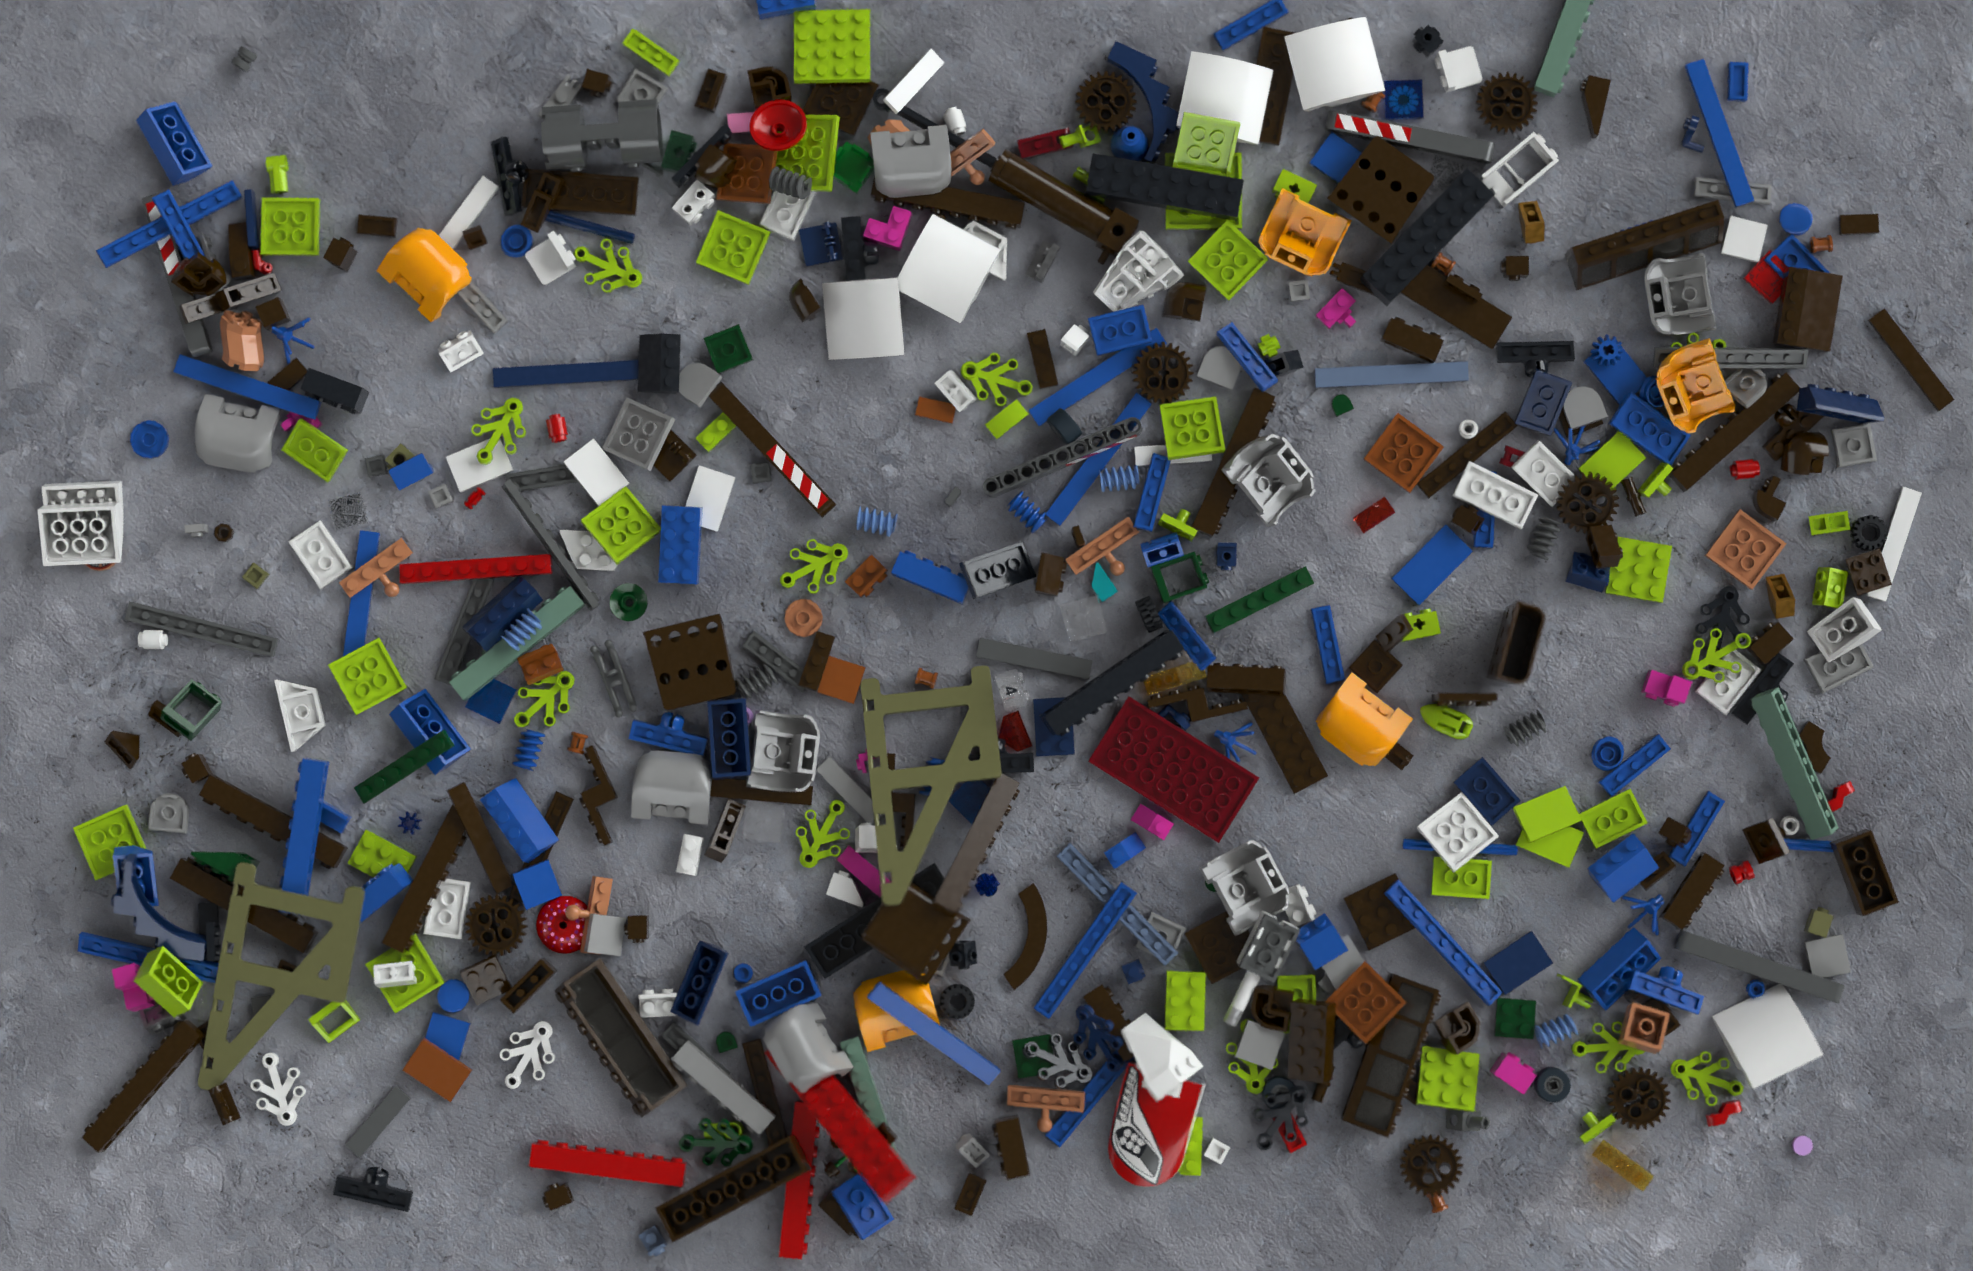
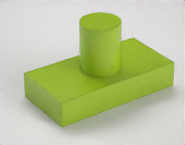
M1661 462L1637 490L1638 493L1640 492L1643 497L1648 498L1656 489L1663 496L1669 494L1672 488L1664 479L1673 468L1669 464Z
M1180 509L1176 519L1163 513L1158 525L1173 533L1177 532L1179 536L1191 542L1198 531L1186 525L1191 514L1184 509Z
M1592 1111L1588 1112L1582 1119L1590 1129L1580 1136V1140L1584 1145L1616 1123V1119L1610 1114L1599 1122Z

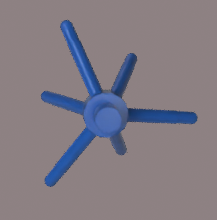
M309 317L289 328L271 327L272 333L283 342L287 364L291 362L290 355L292 354L287 343L288 341L293 340L314 349V345L294 337L292 333L293 330L304 327L305 323L311 320Z
M1585 426L1580 427L1574 444L1572 442L1571 428L1568 429V443L1557 428L1553 430L1567 449L1565 452L1566 458L1563 461L1566 465H1570L1573 459L1578 460L1579 454L1595 451L1600 448V446H1595L1600 443V440L1583 448L1577 446Z
M1252 722L1232 733L1220 730L1215 731L1214 736L1219 738L1220 742L1225 745L1227 758L1230 759L1231 752L1237 762L1240 761L1232 748L1233 744L1254 755L1257 754L1251 748L1235 741L1236 737L1254 734V731L1242 732L1252 726Z
M1657 895L1647 902L1623 896L1622 899L1639 903L1632 905L1631 909L1645 908L1627 926L1628 929L1632 928L1649 913L1653 914L1652 932L1659 935L1657 911L1664 904V898L1661 895Z

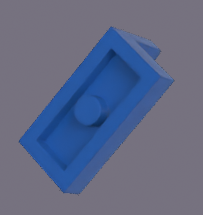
M420 453L389 469V473L398 490H401L432 474L433 468L430 463L428 464L423 453Z
M323 800L320 822L342 834L352 817Z

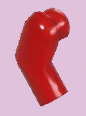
M261 250L251 251L254 269L265 275L270 274L273 267L270 263L262 260Z

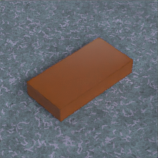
M919 396L915 416L953 424L956 408L951 403Z

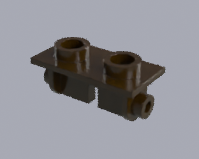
M1396 742L1385 758L1402 771L1414 755Z
M227 1083L208 1090L222 1125L241 1118Z

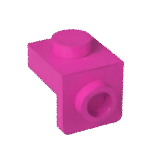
M865 749L866 753L859 754V759H856L858 770H862L863 774L867 773L865 761H868L867 749Z

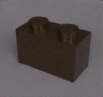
M333 237L323 258L330 264L348 272L357 251L348 240L342 237L338 240Z
M1612 525L1590 526L1585 539L1595 568L1618 567L1620 559L1623 557V550L1619 547L1618 536L1614 532Z
M1779 622L1768 623L1762 629L1764 632L1759 637L1755 635L1751 639L1750 645L1746 648L1761 665H1766L1794 639Z

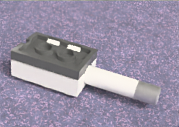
M1263 910L1261 911L1236 961L1247 972L1223 1019L1224 1022L1234 1027L1237 1026L1261 977L1275 983L1300 932L1295 925L1284 920L1279 923L1276 916Z

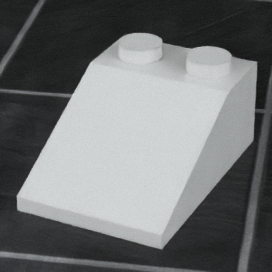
M1852 597L1807 632L1826 660L1831 662L1868 641L1882 629L1862 600Z

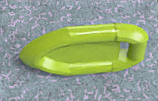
M1428 704L1420 708L1422 718L1432 729L1455 739L1461 740L1469 737L1473 728V721L1466 714L1448 706H1437V704ZM1462 722H1465L1466 724L1462 733L1458 732L1462 725Z

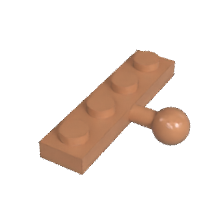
M984 128L950 152L951 177L964 168L970 174L972 184L981 185L984 182V173L980 170H975L970 164L996 143Z
M1128 516L1066 558L1065 561L1074 574L1077 575L1105 556L1110 564V572L1115 576H1119L1124 573L1125 566L1121 561L1115 559L1111 551L1134 537L1139 531L1133 527L1134 524Z
M400 538L341 580L339 584L349 598H351L379 578L385 586V594L388 597H395L399 594V586L391 582L385 573L413 553L404 540Z
M592 876L587 910H580L576 905H569L565 910V915L570 920H576L579 917L585 918L581 953L600 955L584 952L590 913L607 915L613 881L611 878Z
M1008 1085L1007 1105L1041 1108V1118L1037 1122V1128L1039 1131L1046 1133L1052 1128V1121L1049 1119V1109L1084 1112L1085 1091Z

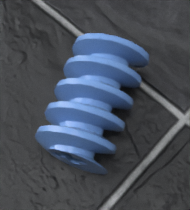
M1134 465L1133 471L1130 466L1126 467V471L1123 470L1122 466L1119 467L1118 472H1116L1114 467L1111 468L1110 473L1107 468H1104L1103 473L1099 470L1102 492H1105L1106 486H1108L1110 491L1113 490L1114 486L1120 491L1121 485L1124 486L1125 490H1128L1129 484H1131L1133 489L1136 488V484H1139L1137 465Z
M860 506L856 521L857 530L864 526V531L867 532L871 527L872 533L875 534L877 529H879V535H883L886 531L887 537H890L895 530L898 514L892 519L891 512H888L886 517H884L882 510L879 515H876V509H873L870 514L868 507L862 512Z
M528 608L526 610L529 615L527 616L522 613L523 621L516 619L515 621L518 626L516 627L511 624L510 628L512 631L505 630L506 637L501 636L517 651L520 650L518 644L525 645L524 638L531 640L529 633L537 634L535 627L542 629L541 621Z
M1567 1014L1563 1015V1020L1560 1017H1556V1023L1552 1019L1549 1020V1026L1543 1022L1542 1029L1538 1025L1534 1027L1535 1036L1541 1049H1543V1043L1550 1047V1040L1557 1044V1037L1564 1041L1565 1034L1572 1038V1031L1578 1035L1572 1018Z

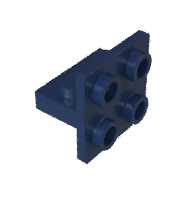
M1574 552L1565 582L1602 593L1605 585L1607 586L1609 583L1610 567L1595 568L1592 556L1582 552Z

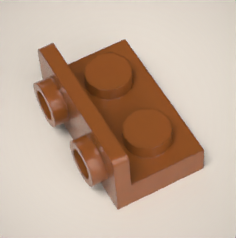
M871 554L845 583L861 598L863 596L868 597L874 591L873 586L877 582H883L888 576L886 574L888 570Z
M553 644L544 645L535 651L525 653L517 658L528 685L564 671L558 652Z

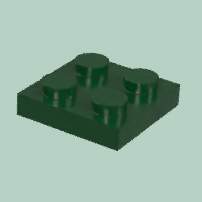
M739 324L703 338L718 374L753 361Z
M1498 997L1496 1001L1494 1036L1534 1040L1536 1001Z
M1050 1034L1012 1040L1018 1079L1037 1076L1038 1070L1055 1066L1037 1056L1031 1059L1026 1058L1022 1053V1048L1025 1044L1035 1042L1039 1049L1054 1055L1053 1047L1049 1043ZM1030 1046V1050L1034 1052L1035 1049Z

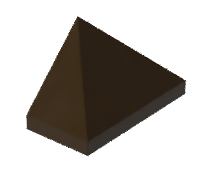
M114 730L110 732L104 742L129 769H132L139 760L140 735Z

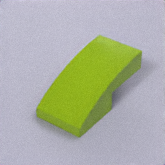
M1016 399L985 425L994 437L999 439L1029 415V413Z
M1848 511L1808 516L1811 536L1850 530Z

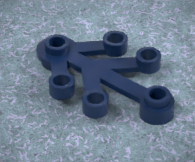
M1080 1005L1076 1009L1079 1027L1078 1032L1073 1036L1074 1041L1078 1044L1083 1043L1087 1039L1085 1031L1086 1027H1088L1090 1036L1088 1048L1083 1052L1084 1057L1087 1060H1092L1097 1054L1095 1049L1098 1043L1107 1058V1068L1110 1071H1118L1123 1067L1124 1060L1120 1055L1112 1054L1105 1040L1110 1042L1113 1049L1118 1050L1124 1044L1123 1039L1109 1034L1114 1028L1110 1020L1094 1015L1095 1013L1091 1006Z

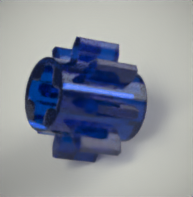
M407 811L406 817H399L402 822L398 827L404 828L403 834L410 830L411 835H415V829H422L419 826V822L423 820L416 818L417 812L410 816V812ZM409 819L414 820V824L411 827L406 825Z
M983 873L978 876L977 884L974 886L980 896L985 894V896L990 897L997 892V886L1000 883L993 873L991 875Z

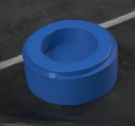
M746 963L737 965L733 972L734 978L741 983L748 982L753 976L752 967Z

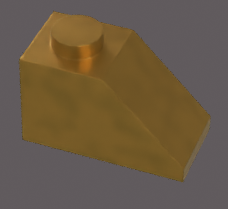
M1538 202L1518 203L1521 232L1525 244L1543 242L1545 222Z
M1785 574L1765 577L1769 603L1775 619L1795 616V597Z

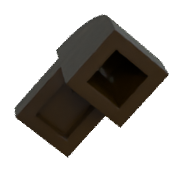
M1772 476L1769 479L1766 478L1762 485L1764 490L1758 489L1753 494V505L1756 511L1772 521L1779 519L1786 505V502L1773 496L1781 480L1776 476Z

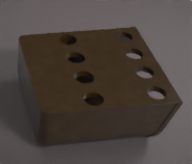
M1376 136L1327 199L1392 244L1433 182L1434 175L1388 142Z
M1519 600L1505 608L1486 678L1506 684H1522L1529 679L1545 623V615L1541 608Z
M720 613L643 632L663 707L666 710H674L736 694L737 688L724 630V622ZM710 622H715L718 625L717 627L707 629V625ZM691 627H697L699 629L698 632L688 634V630ZM673 631L680 633V636L669 638L670 633ZM653 636H659L661 640L651 641V638Z
M911 882L901 904L893 906L881 904L861 934V939L914 977L918 982L927 986L971 919L961 913H954L950 918L931 908L930 906L935 897ZM960 919V925L958 927H953L955 923ZM949 934V936H950L949 942H948V943H943V941L945 940V938H946L947 935ZM938 950V952H939L938 958L935 959V960H932V957L934 956V954H935L936 951ZM927 966L928 973L924 976H921L922 972Z

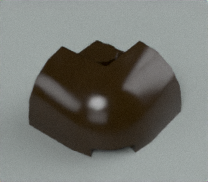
M773 66L747 70L756 110L769 101L792 100L788 78L781 70L775 69Z
M710 144L695 165L698 168L694 177L712 188H722L732 181L727 175L733 171L737 160Z
M197 252L190 259L186 257L179 264L172 276L171 282L191 296L193 294L210 296L226 284V274L217 260L213 258L210 261Z
M802 279L795 282L789 292L791 306L802 323L807 319L811 321L816 318L815 314L821 311V307L808 287L804 285Z
M1179 282L1173 285L1166 294L1162 317L1200 322L1206 285L1190 282Z
M1820 432L1796 433V436L1784 446L1780 469L1800 475L1822 473L1824 456H1829V447L1825 436Z
M1257 985L1254 988L1251 1009L1255 1020L1260 1026L1271 1030L1287 1032L1294 992L1278 989L1273 985Z
M1469 1002L1456 1006L1432 1022L1442 1038L1440 1039L1441 1043L1452 1054H1460L1478 1040L1481 1024Z

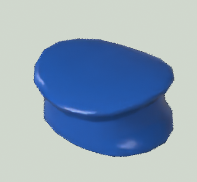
M1792 203L1786 205L1781 210L1779 222L1785 232L1793 235H1802L1811 227L1813 216L1806 206Z
M513 225L503 232L500 245L502 251L507 256L518 258L525 255L531 249L533 238L526 227Z
M1650 376L1644 381L1639 395L1642 400L1653 408L1665 405L1657 387V376Z
M1605 737L1598 740L1592 749V761L1597 768L1603 771L1615 769L1623 759L1624 748L1622 743L1614 737Z
M457 979L446 981L440 987L437 994L438 1004L449 1013L461 1011L468 1003L470 997L466 984Z

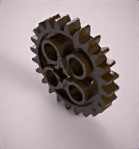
M1105 71L1104 76L1097 72V78L1090 75L1091 81L1089 82L1084 79L1085 87L1079 86L1082 93H1076V96L1080 98L1075 100V104L1080 105L1076 108V112H1082L1079 115V119L1085 118L1084 125L1091 123L1090 130L1096 126L1098 133L1101 128H1104L1105 134H1107L1108 128H1111L1114 133L1116 126L1119 129L1122 128L1121 123L1128 125L1126 118H1133L1130 112L1136 111V108L1131 106L1137 104V100L1132 99L1136 96V93H1130L1133 85L1127 87L1128 79L1122 82V75L1116 78L1115 72L1111 76H1108L1107 71ZM1108 85L1111 87V91L1104 93L1101 87ZM1093 91H1098L1101 97H1099ZM1090 98H1095L1098 103L1095 106H1090L1087 101ZM1102 98H1103L1105 101L1109 99V100H1110V101H1109V105H1108V104L1103 105V104H1102V103H1103ZM1115 99H1123L1124 105L1117 106L1114 103ZM1110 106L1118 111V114H1115ZM1107 111L1111 114V118L1105 120L1101 117V113Z
M1500 72L1498 79L1492 75L1491 82L1485 80L1486 87L1481 86L1479 88L1483 93H1477L1476 95L1481 99L1475 102L1476 105H1480L1476 112H1482L1479 119H1486L1483 124L1484 126L1488 123L1491 124L1489 130L1496 127V132L1499 133L1503 129L1504 135H1506L1510 129L1511 133L1514 134L1516 128L1522 131V124L1527 127L1529 125L1527 120L1532 121L1534 119L1531 114L1537 112L1533 108L1538 105V102L1533 101L1537 94H1531L1535 89L1534 87H1527L1530 81L1523 83L1524 76L1517 79V73L1510 77L1509 72H1507L1505 77H1503ZM1493 90L1501 91L1502 97H1495ZM1518 90L1521 93V97H1513L1512 91ZM1505 99L1508 103H1511L1508 107L1503 103ZM1492 109H1499L1501 116H1495L1492 113ZM1518 109L1521 115L1515 117L1512 115L1511 110Z
M1161 342L1160 347L1157 343H1153V349L1149 345L1146 346L1147 352L1141 350L1142 357H1135L1139 363L1132 364L1133 367L1137 368L1136 371L1131 372V374L1137 377L1132 380V382H1138L1135 389L1141 388L1140 395L1146 393V400L1153 397V403H1156L1158 399H1160V404H1164L1165 399L1168 403H1172V397L1176 401L1179 400L1178 394L1184 396L1183 389H1190L1187 382H1193L1192 379L1188 378L1189 375L1194 374V372L1189 371L1193 364H1187L1190 357L1184 358L1185 351L1179 353V346L1172 349V343H1169L1167 347L1165 342ZM1161 356H1164L1163 371L1167 373L1163 376L1164 390H1161L1162 375L1158 373L1162 370ZM1151 358L1156 359L1158 363L1155 369L1149 366ZM1170 358L1176 361V367L1174 369H1171L1168 366V360ZM1151 377H1154L1157 380V386L1155 388H1152L1149 385V379ZM1170 377L1176 380L1174 388L1168 386L1167 382Z
M1589 471L1588 476L1581 472L1580 478L1574 474L1573 481L1567 479L1568 485H1561L1564 491L1557 492L1561 498H1557L1556 502L1561 505L1556 506V509L1561 511L1558 514L1560 518L1565 517L1562 522L1564 524L1569 522V529L1575 526V531L1578 533L1582 528L1583 533L1586 534L1590 526L1608 525L1607 520L1613 521L1611 514H1617L1613 508L1619 507V504L1614 501L1618 500L1619 497L1618 495H1613L1617 490L1616 488H1611L1613 485L1611 481L1606 483L1607 478L1605 476L1600 479L1599 473L1593 477L1591 471ZM1583 486H1590L1588 493H1581ZM1577 493L1586 501L1590 500L1595 507L1601 509V512H1597L1588 504L1585 505L1581 499L1573 494ZM1600 496H1604L1605 502L1602 504H1597V498ZM1572 502H1579L1576 509L1569 508ZM1588 512H1594L1592 519H1585V515Z
M490 894L488 895V901L482 897V904L476 901L474 903L476 909L469 908L473 914L466 915L470 922H466L464 925L470 926V929L466 930L465 933H471L472 936L468 938V941L474 939L473 947L480 946L478 952L486 949L485 955H489L492 951L493 955L497 956L499 951L500 955L504 956L505 950L511 953V946L517 949L518 945L516 942H523L520 936L527 935L526 932L522 931L528 927V925L523 924L527 917L521 916L525 910H518L520 903L515 906L513 905L514 898L508 902L507 895L500 899V895L496 894L495 899H493V896ZM492 908L495 910V918L491 911ZM500 909L507 910L508 917L506 919L500 917ZM482 913L488 914V923L481 921ZM495 921L496 923H500V927H498V929L492 926V924L495 923ZM505 927L510 928L512 931L510 938L506 937L503 933ZM486 932L493 934L492 942L485 939ZM498 933L501 938V942L498 941Z
M1631 1067V1073L1625 1070L1624 1076L1617 1074L1618 1081L1612 1080L1615 1086L1608 1087L1613 1092L1607 1095L1612 1101L1607 1104L1614 1107L1610 1112L1617 1113L1614 1117L1616 1120L1622 1118L1620 1124L1624 1125L1628 1122L1627 1127L1630 1129L1634 1124L1636 1130H1639L1640 1125H1642L1643 1129L1647 1130V1124L1654 1127L1653 1121L1661 1123L1660 1115L1666 1117L1663 1110L1670 1109L1665 1104L1671 1102L1670 1099L1666 1098L1671 1093L1664 1090L1668 1084H1661L1664 1079L1663 1077L1656 1079L1657 1072H1653L1650 1075L1649 1068L1643 1072V1068L1639 1067L1638 1072H1636L1635 1068ZM1642 1080H1646L1648 1084L1645 1090L1639 1089V1083ZM1624 1089L1630 1090V1096L1627 1099H1623L1621 1095ZM1654 1090L1653 1094L1642 1097L1641 1102L1634 1101L1626 1107L1623 1106L1624 1103L1637 1099V1094L1643 1096ZM1650 1098L1656 1099V1105L1653 1108H1649L1647 1104ZM1637 1106L1639 1108L1638 1115L1631 1116V1108Z
M1431 1134L1428 1140L1422 1135L1420 1142L1415 1138V1145L1408 1143L1410 1151L1403 1150L1407 1157L1402 1156L1400 1159L1405 1162L1400 1164V1168L1405 1169V1171L1401 1172V1176H1407L1404 1183L1410 1182L1409 1189L1411 1190L1415 1187L1416 1194L1423 1191V1197L1427 1193H1430L1431 1198L1434 1197V1193L1441 1197V1191L1449 1194L1448 1187L1455 1189L1453 1182L1459 1183L1460 1180L1456 1176H1462L1463 1173L1458 1170L1463 1168V1164L1458 1163L1462 1160V1156H1456L1459 1150H1452L1454 1144L1447 1145V1138L1441 1142L1440 1135L1435 1140H1433ZM1432 1149H1437L1440 1152V1155L1438 1157H1432L1429 1154V1151ZM1422 1151L1427 1155L1430 1164H1435V1172L1441 1178V1181H1438L1432 1168H1427L1428 1161L1422 1155ZM1421 1159L1423 1165L1416 1167L1413 1165V1160ZM1443 1165L1448 1166L1450 1172L1443 1174L1439 1168ZM1430 1175L1434 1181L1427 1184L1423 1181V1177Z

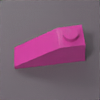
M849 845L838 857L837 861L877 896L881 897L879 870L858 852H855ZM885 876V883H891L892 881Z

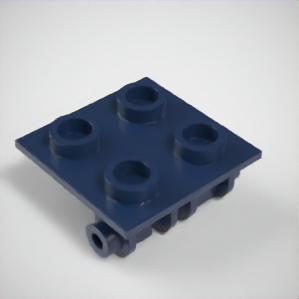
M824 222L823 225L799 229L806 267L843 260L836 222Z

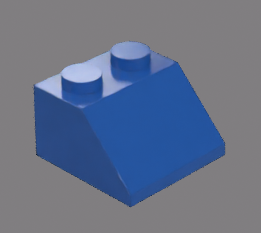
M1325 913L1299 928L1300 932L1296 942L1315 970L1348 951L1345 943Z

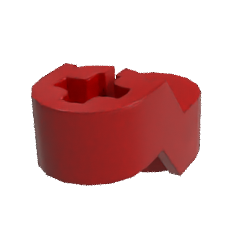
M1850 781L1834 787L1832 798L1827 800L1832 812L1841 808L1844 797L1855 791Z
M1740 1100L1723 1102L1718 1112L1707 1114L1708 1126L1723 1125L1730 1114L1742 1112Z

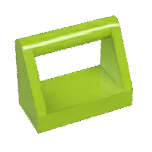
M345 1000L343 1003L332 1001L308 1020L323 1038L330 1043L359 1022L360 1018L348 1001ZM342 1006L351 1018L328 1034L320 1021Z

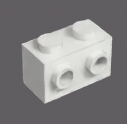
M696 179L672 209L691 226L693 223L696 224L703 216L702 212L706 208L710 209L713 206L716 197L713 192Z

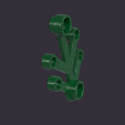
M703 1118L699 1123V1128L713 1139L694 1138L691 1134H685L679 1141L680 1149L685 1152L691 1151L694 1146L715 1147L711 1152L705 1153L702 1158V1162L707 1166L712 1165L715 1158L726 1148L734 1149L722 1156L721 1163L724 1166H730L739 1154L749 1153L753 1148L751 1138L746 1135L737 1134L730 1127V1122L727 1119H721L717 1128L719 1131L725 1132L732 1140L725 1139L711 1126L710 1119Z

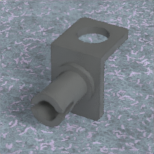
M1447 1110V1129L1480 1131V1128L1488 1129L1490 1126L1489 1118L1481 1117V1112ZM1453 1115H1456L1458 1118L1455 1126L1451 1122Z

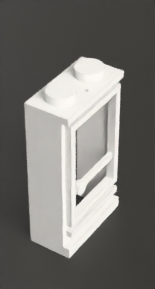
M1533 132L1479 178L1495 194L1494 197L1503 207L1507 206L1559 161L1557 153L1544 144L1546 142L1540 134ZM1529 144L1547 166L1528 182L1524 183V180L1516 174L1507 161ZM1505 165L1516 177L1518 183L1522 185L1516 192L1498 173L1497 170L1501 166Z

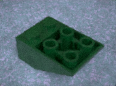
M199 851L191 852L190 854L195 857L194 860L196 862L212 866V871L228 875L227 879L234 882L236 867L239 863H250L256 868L260 861L244 852Z

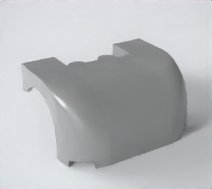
M947 125L929 126L925 130L890 133V131L870 133L877 191L879 190L890 198L928 195L941 192L951 183L952 168Z
M1704 253L1676 259L1657 258L1652 260L1647 266L1645 286L1650 318L1654 327L1662 334L1682 336L1717 329L1714 310L1712 309Z
M205 394L195 423L196 454L206 464L256 473V470L265 467L269 468L272 463L271 447L273 434L278 421L281 419L280 408L261 405L260 409L227 403L224 402V397Z
M1270 434L1249 442L1221 469L1231 483H1237L1258 509L1256 514L1266 527L1275 526L1278 523L1279 517L1287 508L1302 499L1312 497L1315 492L1312 479L1314 477L1313 473L1284 437Z
M762 710L755 711L753 724L755 737L751 776H747L746 787L780 792H801L806 790L815 778L820 729H818L813 717L809 715L778 714Z
M650 751L639 757L633 780L631 818L651 819V816L685 818L689 819V823L708 825L710 818L709 804L712 764L702 758V755L690 753Z
M1254 840L1248 841L1199 867L1207 884H1213L1230 916L1226 920L1235 936L1253 927L1262 910L1274 916L1289 907L1288 894L1290 892L1268 849L1265 846L1262 847Z
M818 1003L795 1006L782 1013L764 1028L765 1037L763 1039L787 1083L792 1082L799 1088L798 1092L802 1093L830 1075L839 1073L841 1076H844L854 1068L845 1051L837 1052L836 1046L829 1038L826 1028L822 1025L826 1017Z

